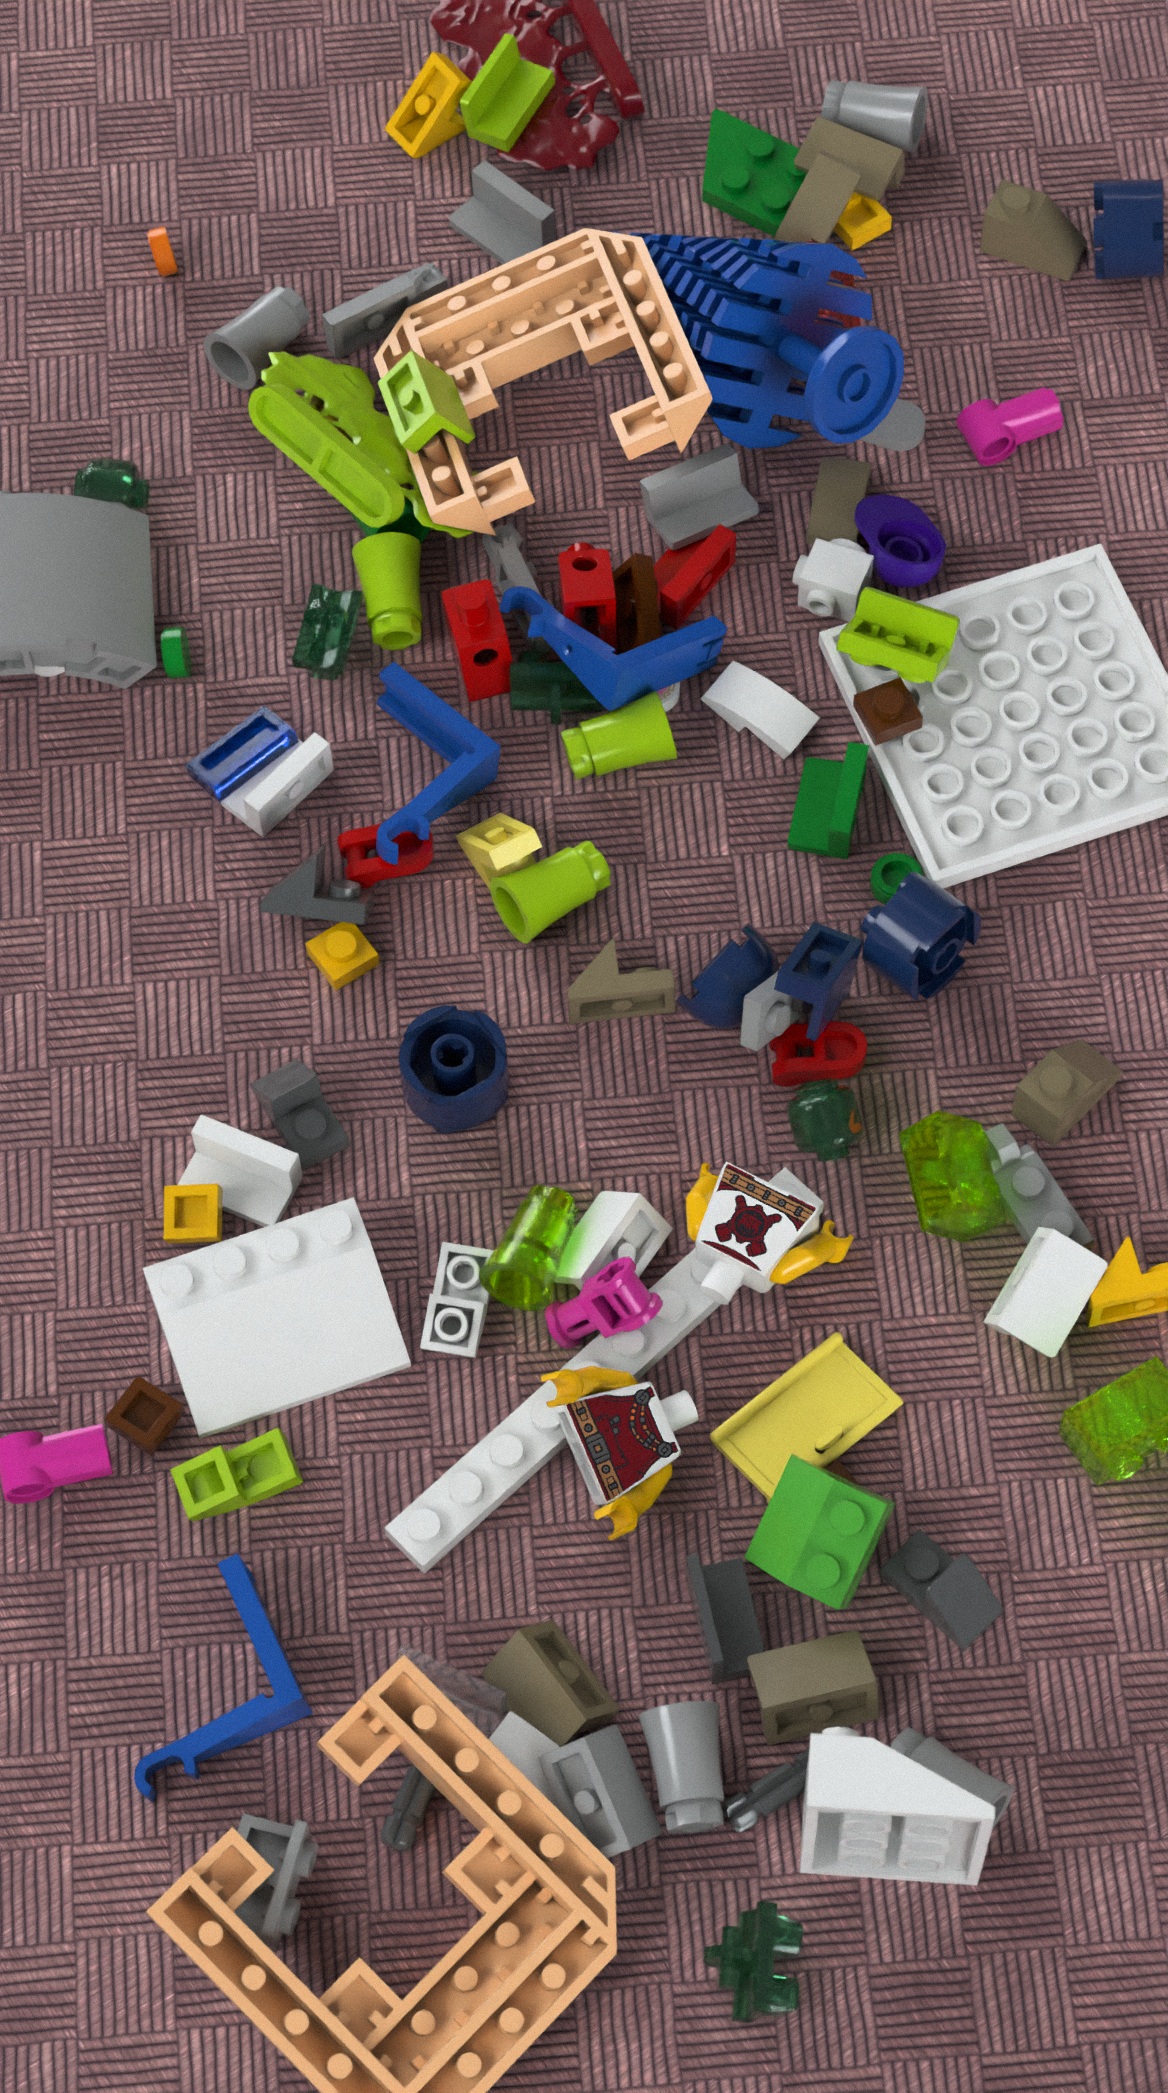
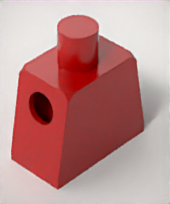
M589 543L573 544L567 551L558 555L561 614L616 649L615 655H617L616 595L609 551L595 549ZM591 608L595 610L598 621L591 626H582L580 609Z
M483 579L445 589L441 592L446 626L469 703L518 690L508 636L491 580ZM483 649L491 650L492 660L490 662H475L474 656L476 653Z

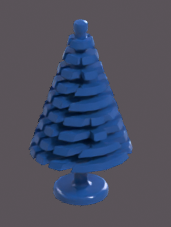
M651 233L628 234L642 237L712 395L713 400L706 411L723 436L748 449L780 447L803 436L789 428L769 425L773 422L771 419L773 414L809 421L817 434L835 444L853 443L870 434L886 418L899 395L904 376V356L896 338L876 326L851 328L843 326V322L831 316L818 314L821 308L872 320V295L860 289L845 286L842 281L830 276L831 271L835 270L867 278L856 258L829 243L708 236L695 237L691 235ZM791 378L807 381L806 387L790 382Z

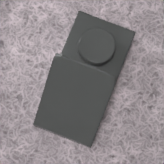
M323 845L268 891L261 901L260 912L364 925L373 911L375 891L361 889V885L358 882L351 880H333L329 882V885L323 884L326 845Z
M296 1059L250 1084L251 1090L288 1149L299 1154L302 1171L350 1146L348 1135L322 1096L317 1074Z
M921 1529L880 1568V1576L964 1652L1003 1613L1004 1608L970 1557L963 1553L954 1560Z

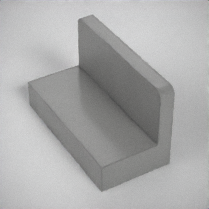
M486 160L482 161L471 171L473 196L449 216L450 227L502 265L556 241L554 209Z
M729 443L640 480L646 519L671 550H677L709 536L719 524L728 528L759 513L758 503L741 483L738 455Z
M614 1724L537 1757L559 1811L607 1859L661 1835V1827L617 1725Z

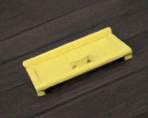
M835 1332L711 1432L710 1439L711 1443L767 1498L769 1504L791 1454L825 1469L904 1403L880 1377L843 1343L842 1334ZM825 1450V1452L822 1454L817 1453L816 1451Z

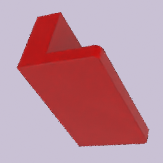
M719 524L707 539L702 538L677 550L668 548L654 564V575L658 583L657 603L659 620L676 630L682 625L735 563V532Z

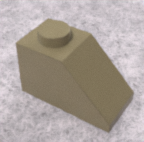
M1002 179L984 212L980 251L1069 282L1087 247V240L1047 194Z
M1082 1039L1055 1048L1016 1086L1011 1115L1050 1146L1054 1147L1122 1077L1123 1071Z

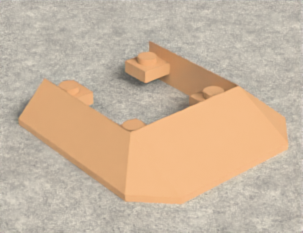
M583 228L406 308L374 356L377 370L382 379L410 350H413L453 378L470 420L499 407L493 389L580 350H583L588 364L591 366L635 346L655 395L609 415L628 461L672 441H676L680 453H682L713 400L643 238ZM441 428L415 454L406 449L429 516L435 524L496 536L492 521L536 502L517 456L474 475L461 439L444 428Z
M403 1654L316 1745L357 1787L397 1748L480 1832L442 1873L483 1916L401 2000L359 1957L318 1999L234 1913L274 1872V1869L233 1827L146 1911L147 1915L320 2093H486L617 1954L615 1866Z

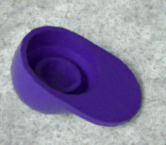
M873 495L858 503L854 513V521L861 534L869 543V554L874 556V573L885 583L895 587L912 588L928 584L940 571L945 556L946 543L941 533L923 510L906 499L892 495Z

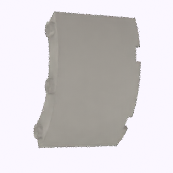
M0 491V676L34 674L35 665L65 667L66 676L92 679L126 689L157 667L149 515L130 509L120 502H106L86 497L52 493H11Z

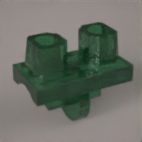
M312 583L292 657L294 668L307 669L310 677L332 681L337 680L339 675H343L363 601L362 591H335L323 585Z
M522 651L518 662L510 663L511 710L550 711L551 725L562 724V711L603 710V705L595 699L565 663H547V655L541 651Z
M759 1901L757 1902L756 1909L739 1913L738 1927H722L721 1945L708 1946L703 1950V1963L719 1969L718 1987L725 1990H734L732 2021L751 2023L764 2015H787L798 2007L799 1984L797 1979L773 1975L774 1956L792 1959L799 1954L802 1946L803 1924L777 1915V1903Z

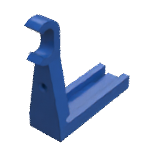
M512 587L507 589L503 594L500 605V612L509 613L512 609L526 611L531 616L527 637L542 636L595 699L609 711L633 702L654 690L659 691L715 667L718 661L716 656L720 654L724 641L722 636L727 631L726 625L715 616H711L620 655H615L616 649L559 613L543 597L530 588Z
M393 662L379 674V679L385 683L386 692L377 698V705L451 764L407 805L379 826L376 840L377 853L386 862L397 865L398 844L391 842V840L403 831L415 833L418 840H429V823L472 797L497 778L501 746L397 663Z
M238 1553L217 1564L274 1690V1695L272 1698H266L265 1694L262 1693L187 1736L143 1757L135 1768L134 1781L138 1790L152 1803L157 1793L150 1785V1779L154 1772L174 1762H183L185 1774L190 1778L199 1780L200 1768L198 1763L294 1723L313 1713L255 1584L256 1580Z

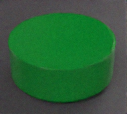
M183 626L165 628L161 634V650L167 676L171 679L190 677L191 655L185 628Z
M890 853L879 858L871 870L870 888L874 897L886 905L897 892L899 884L906 875L914 871L923 876L920 864L913 857L903 853Z

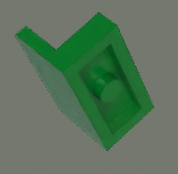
M848 742L844 763L813 757L806 758L788 835L787 846L789 849L848 860L867 773L869 745Z

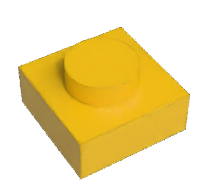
M854 192L833 230L853 251L891 230L892 216L878 201Z
M339 922L305 943L307 954L335 991L380 964L378 953L354 923Z
M218 1183L164 1186L163 1239L168 1244L222 1242L223 1188Z

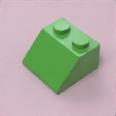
M791 1454L744 1558L784 1584L837 1610L848 1608L896 1503Z

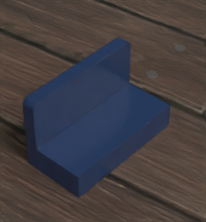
M813 922L778 971L774 990L814 1004L806 1033V1038L813 1041L818 1040L847 997L863 940Z

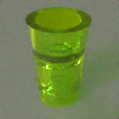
M538 1184L530 1189L525 1200L519 1204L511 1224L500 1243L479 1272V1280L482 1286L495 1299L510 1307L525 1311H539L550 1305L556 1276L565 1249L574 1231V1221L579 1211L574 1205L575 1199L569 1193L558 1187H546Z

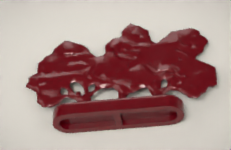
M440 0L439 7L434 8L430 15V22L443 41L453 42L468 48L466 57L455 65L472 82L506 33L516 37L521 59L553 71L555 84L510 151L506 152L497 148L499 158L515 163L527 162L533 168L547 171L565 164L574 170L592 168L597 151L604 146L614 143L620 132L617 122L607 115H598L594 112V103L598 93L601 91L608 93L617 113L624 120L631 119L645 112L634 77L594 0H561L563 5L557 8L543 4L542 0ZM533 10H539L543 14L533 19L527 17L528 12ZM568 15L581 42L569 47L562 45L561 41L551 36L548 31L560 17ZM586 51L598 74L597 78L585 85L568 81L561 71V64L565 58ZM564 87H573L576 89V91L570 95L565 94L561 90ZM581 94L585 95V98L579 100L580 104L584 105L574 117H568L565 110L570 101ZM589 113L591 121L587 124H581L580 120L583 115Z

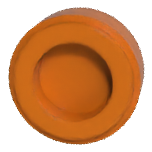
M161 226L148 230L147 236L159 275L165 277L179 273L166 227Z

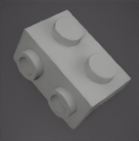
M243 1813L237 1832L274 1869V1872L234 1913L269 1949L278 1951L283 1934L292 1935L296 1927L301 1900L294 1898L300 1877L309 1878L313 1871L318 1852V1843L312 1842L313 1837L308 1822L296 1819L293 1827Z

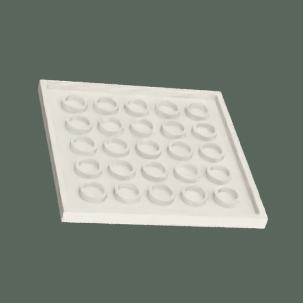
M1101 543L917 601L916 603L959 617L960 624L948 665L933 683L929 681L915 683L901 678L923 716L922 728L876 746L853 707L854 695L897 679L900 676L897 674V670L882 665L865 666L858 664L849 658L850 654L836 650L841 630L847 624L819 632L818 644L864 744L869 745L868 753L926 878L941 888L962 883L1168 815V675Z

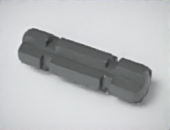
M809 1748L795 1756L794 1764L791 1765L786 1762L748 1786L749 1791L747 1794L744 1795L742 1792H739L724 1802V1816L735 1831L743 1832L758 1822L757 1818L761 1813L766 1817L804 1792Z
M414 1765L409 1766L391 1807L394 1815L387 1817L380 1833L382 1843L402 1852L410 1850L418 1832L415 1825L416 1823H422L436 1790V1787Z

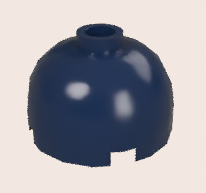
M749 923L741 929L748 938L740 946L731 939L694 978L691 984L697 992L693 997L689 999L682 992L676 999V1002L684 1010L704 1025L717 1029H728L741 1024L744 996L780 970V964L774 949Z

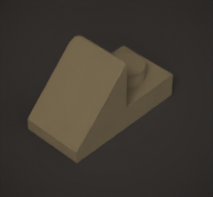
M614 939L608 942L567 990L570 1024L675 1012L673 969L658 970L653 967H643L629 974L619 975Z

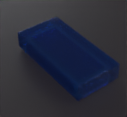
M263 705L185 766L189 776L217 801L221 802L297 744L299 740L294 729Z

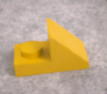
M432 52L384 130L412 158L418 159L466 129L464 118L456 111V108L472 81L445 54Z
M1126 1237L1090 1296L1085 1317L1088 1328L1168 1311V1262L1158 1264L1150 1268L1146 1273L1141 1274L1131 1239Z

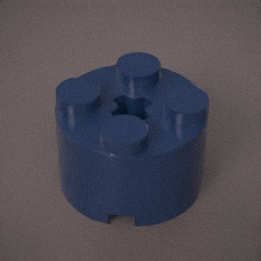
M1163 179L1094 181V210H1103L1102 214H1096L1094 218V248L1104 247V250L1095 251L1096 280L1164 276Z
M913 871L904 877L897 888V892L884 907L881 905L873 907L864 918L861 931L867 937L863 947L862 959L868 967L914 1000H919L918 994L926 999L931 998L950 983L966 962L965 959L959 956V953L966 940L975 945L981 928L980 915L930 879Z
M449 1005L430 1009L419 1015L409 1024L404 1033V1039L399 1051V1069L403 1095L411 1111L423 1122L431 1125L437 1132L442 1134H452L458 1130L478 1126L495 1115L508 1099L509 1088L506 1042L499 1026L485 1013L475 1009L474 1013L457 1010L456 1006Z

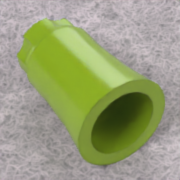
M399 532L379 533L360 540L352 549V557L360 578L367 624L372 630L373 643L380 645L384 650H402L409 645L417 644L421 640V622L423 620L420 599V541L414 536Z
M656 690L621 708L580 722L579 727L560 733L575 780L585 778L593 773L598 777L641 764L677 759L672 732Z
M584 841L574 848L566 847L548 858L520 870L492 878L490 881V892L496 910L505 926L517 940L527 944L549 925L578 906L595 898L596 892L610 886L611 872L602 853L595 848L592 842Z

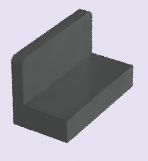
M697 1553L687 1555L686 1580L712 1685L751 1676L747 1658L750 1655L765 1652L742 1558L701 1566Z

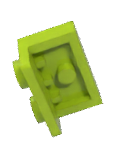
M865 587L861 592L855 616L841 630L836 650L850 654L849 658L861 665H882L897 670V674L905 680L915 683H924L926 681L933 683L948 665L960 619L949 613L884 591Z

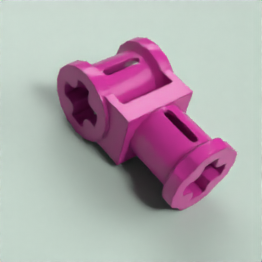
M622 1257L608 1264L597 1275L585 1280L579 1296L565 1303L560 1301L550 1303L546 1307L545 1318L549 1332L554 1340L561 1347L572 1349L581 1343L582 1337L597 1330L606 1339L621 1331L630 1332L640 1328L660 1311L663 1306V1300L656 1292L650 1293L636 1275V1264L630 1257Z

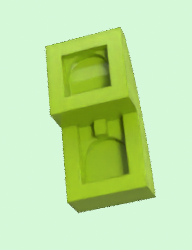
M275 1428L229 1451L220 1445L170 1469L187 1517L192 1522L251 1505L303 1483L287 1437L279 1428Z

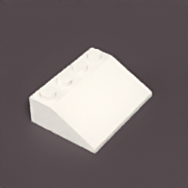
M354 1197L143 1268L150 1295L200 1439L411 1367V1362L370 1239Z
M831 1727L824 1729L822 1734H810L803 1802L800 1873L978 1885L995 1820V1806L872 1737H859V1732L854 1729Z

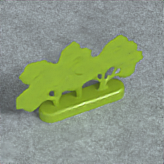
M285 351L268 353L272 366L261 370V379L266 385L255 389L249 399L248 408L252 423L259 432L356 517L370 527H382L399 519L405 505L404 498H407L413 504L416 519L423 526L438 531H447L456 538H461L475 532L432 522L406 448L400 444L391 417L374 410L373 401L375 400L376 391L362 369L345 364H335L325 358L310 354L297 358ZM301 389L304 391V397H300L295 390ZM312 396H317L324 401L325 408L323 411H316L315 405H309ZM331 415L338 419V421L326 419L325 416ZM334 426L339 427L344 432H346L347 435L353 440V443L348 438H346L340 431H338ZM408 483L412 485L414 489L408 490L401 487L400 485Z

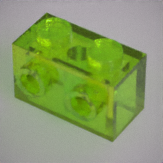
M938 1110L898 1133L922 1232L965 1243L1005 1221L1000 1201L1001 1190L994 1177L988 1153V1138L980 1122Z
M1157 1355L1063 1411L1058 1433L1096 1486L1112 1477L1116 1482L1128 1478L1144 1464L1143 1458L1158 1449L1162 1453H1168V1370Z

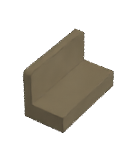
M817 116L794 159L795 168L808 173L821 150L863 172L854 192L875 201L881 199L888 185L897 189L905 175L903 149Z
M554 1620L518 1629L482 1671L483 1677L508 1711L514 1712L560 1747L571 1743L580 1732L608 1724L621 1710Z
M856 1630L753 1654L747 1658L748 1669L759 1700L762 1730L768 1746L810 1736L811 1733H823V1730L826 1728L847 1727L880 1719L877 1680L860 1633Z

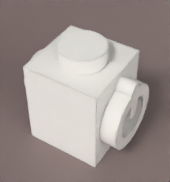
M816 538L809 556L801 555L794 570L792 583L799 585L798 606L806 608L818 616H832L850 622L855 616L861 592L865 587H871L874 556L867 554L864 548L847 539L839 538L828 542Z

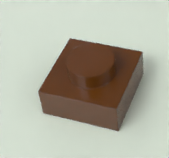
M901 677L854 695L853 707L875 746L922 728L923 716Z
M137 1376L104 1420L109 1429L152 1456L184 1415L185 1410L182 1403L140 1376Z

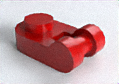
M381 824L345 831L337 838L339 853L341 857L347 860L348 864L344 868L345 879L358 882L361 885V889H366L373 886L377 881L410 875L424 870L431 863L434 856V843L431 831L429 830V840H418L417 835L411 831H403L392 839L391 842L398 844L397 865L386 862L380 856L367 858V853L370 850L376 849L377 831Z
M829 1022L817 1041L806 1038L809 1023L791 1024L783 1034L776 1036L769 1042L770 1049L776 1053V1061L772 1064L771 1069L773 1083L777 1086L790 1087L796 1086L803 1081L852 1077L862 1069L866 1062L867 1040L865 1034L857 1026L849 1022ZM803 1047H812L813 1056L797 1057V1050Z

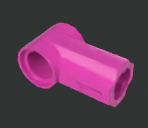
M1043 387L1000 404H996L992 399L978 400L962 410L958 415L956 424L981 465L990 466L1009 457L1017 445L1061 429L1064 418L1061 413L1059 400L1053 390H1047Z
M103 1424L44 1436L36 1431H22L6 1435L0 1439V1479L4 1499L10 1503L24 1504L35 1502L50 1496L54 1492V1487L113 1474L112 1461Z

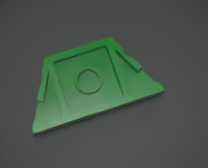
M715 108L711 115L702 186V201L775 237L807 173L797 170L794 166V159L800 149Z

